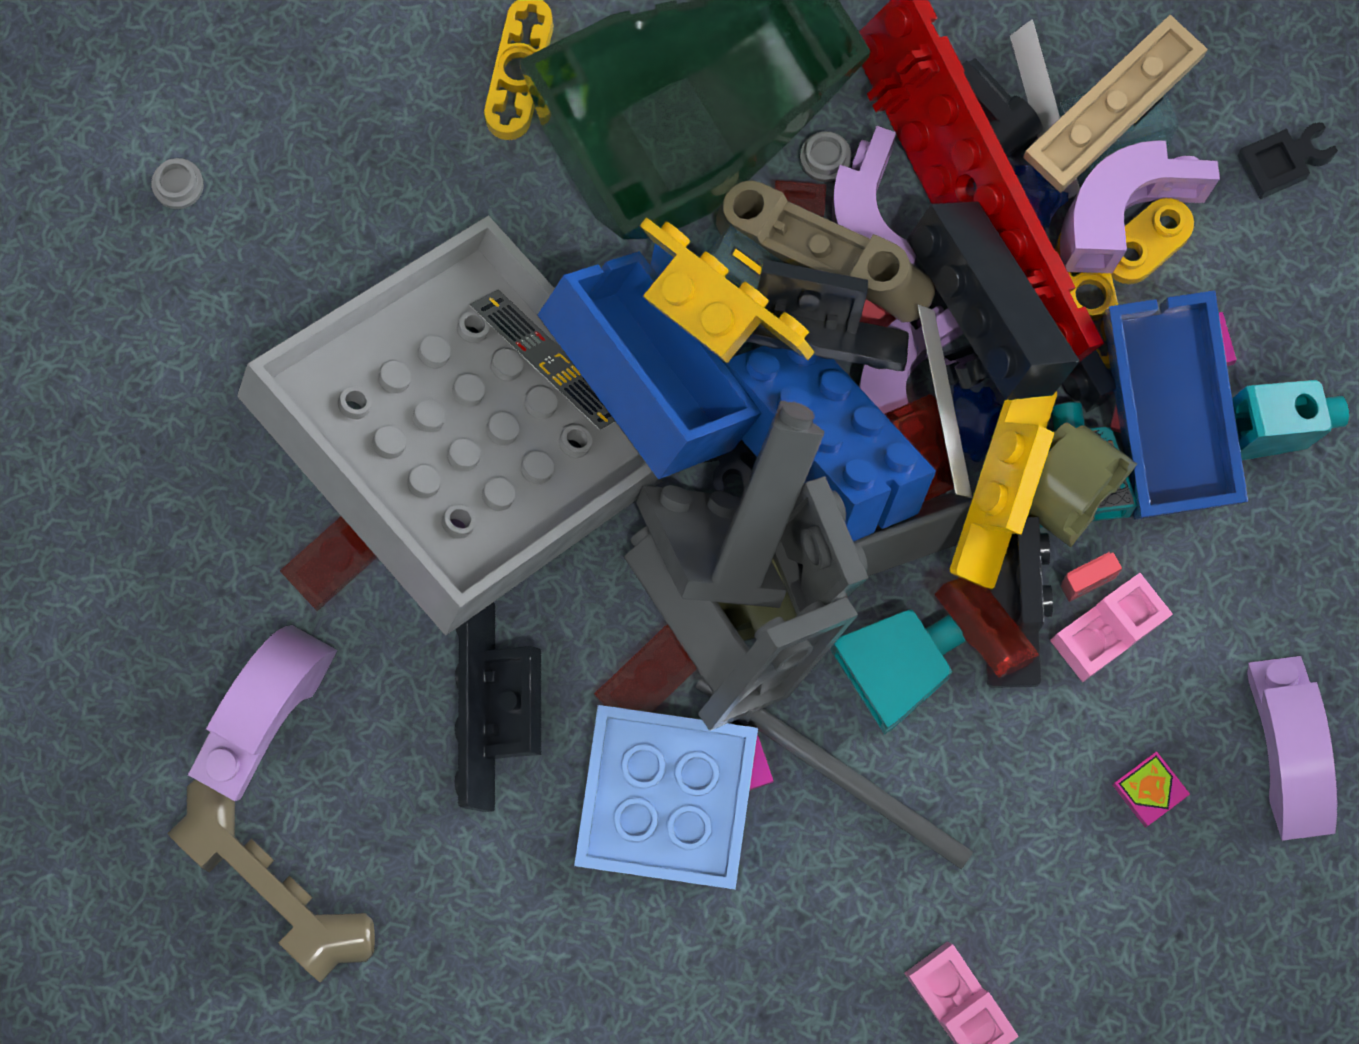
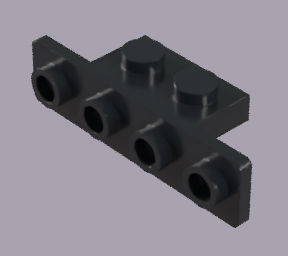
M763 259L757 290L769 300L764 308L777 318L783 312H786L801 323L809 331L804 339L814 350L815 353L813 355L824 359H839L864 364L875 369H890L900 372L905 370L909 333L904 330L860 322L868 291V280ZM761 324L758 325L746 340L747 342L762 344L773 349L793 350Z
M1027 516L1022 535L1012 533L995 587L993 589L983 588L987 685L990 688L1037 687L1041 683L1039 631L1044 624V617H1052L1053 595L1051 585H1042L1041 565H1049L1050 540L1048 533H1040L1039 517Z
M494 602L456 628L459 637V664L455 671V681L458 688V718L455 722V736L458 741V771L456 772L454 783L459 807L480 812H492L495 810V759L541 755V649L533 646L495 650Z

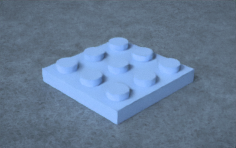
M598 705L574 866L736 889L758 728L725 724L709 731L703 720Z

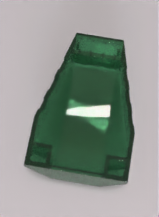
M676 0L655 4L654 9L631 14L629 10L612 14L521 59L520 68L544 133L592 214L623 240L649 238L640 227V224L646 217L660 228L667 221L679 229L713 213L723 204L725 196L730 189L741 182L749 181L809 123L869 58L871 51L839 0H691L678 4Z

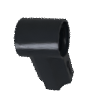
M976 58L971 61H965L962 64L965 70L964 74L1007 158L1043 131L1041 120L1034 109L1020 96L1014 95L1011 97Z

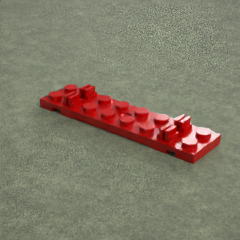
M890 0L850 40L873 87L867 93L870 101L878 100L872 105L875 112H886L931 204L980 203L1076 356L1082 361L1103 345L1104 342L1086 307H1077L1070 293L1076 287L1058 252H1055L964 74L965 70L948 37H939L933 25V22L938 19L929 0ZM974 181H975L976 186H977L976 191H974V187H973Z

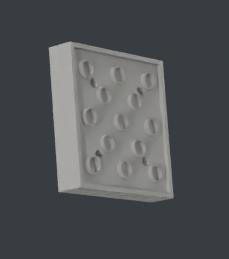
M489 215L249 362L237 395L445 636L635 502L639 497L642 486L656 487L669 477L658 480L616 421L599 430L469 306V304L499 289L561 348L537 315L555 288ZM465 326L474 327L479 333H472ZM346 402H356L362 409H353ZM568 440L577 441L582 448L571 446ZM458 519L465 524L466 528H457L450 520Z

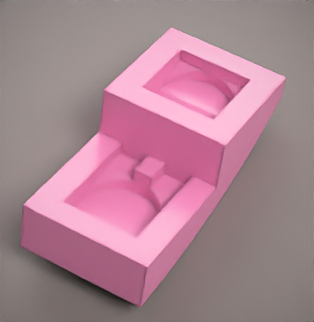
M1139 573L1102 599L1094 608L1057 633L1050 641L1079 679L1084 682L1173 614L1142 574Z
M947 941L904 973L955 1044H1009L1019 1037L991 994L982 988L955 946Z

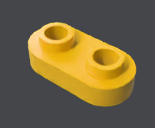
M1162 198L1151 203L1125 226L1126 246L1136 250L1140 259L1129 261L1123 256L1113 273H1111L1112 278L1123 284L1141 282L1183 247L1190 238L1194 228V218L1190 209L1179 200ZM1163 216L1172 217L1176 221L1177 227L1173 229L1165 228L1161 224L1160 218Z

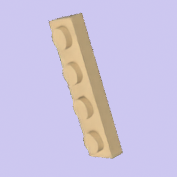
M1169 15L1026 150L1024 159L1061 193L1204 58L1208 49L1173 16Z

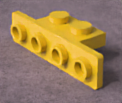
M647 217L640 224V227L654 243L674 257L643 297L724 362L728 363L759 324L807 361L815 353L804 339L809 331L801 323L786 312H783L779 318L774 316L764 308L769 302L764 295L746 281L739 288L725 278L730 271L710 253L704 251L698 257L686 247L691 241L672 224L666 221L660 228Z
M1057 391L1053 396L1004 401L950 566L951 574L983 588L993 589L995 587L1012 533L1022 535L1054 436V432L1046 428L1057 397Z

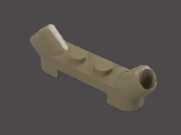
M752 180L733 186L726 194L724 202L719 208L716 216V226L720 235L728 242L748 244L791 265L868 280L866 300L879 305L902 323L915 321L920 318L918 305L926 308L931 305L935 295V286L930 277L910 262L904 249L880 236L873 234L871 239L788 202L783 192Z
M196 779L187 786V815L167 834L202 869L209 873L224 858L293 926L279 941V944L307 972L321 983L338 963L368 961L374 954L375 933L374 922L366 913L315 915L306 906L312 899V896L290 875L282 883L267 869L274 860L252 838L243 845L235 837V801Z

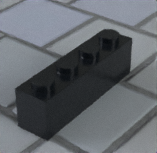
M979 202L930 204L906 240L1006 401L1053 396L1080 360Z

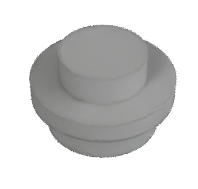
M828 131L815 133L804 142L801 148V166L804 172L816 181H835L839 166L842 165L848 168L850 166V147L846 140L836 133Z
M175 158L163 162L155 170L152 177L154 195L162 205L171 209H183L193 205L203 192L204 180L200 170L194 163L186 159Z

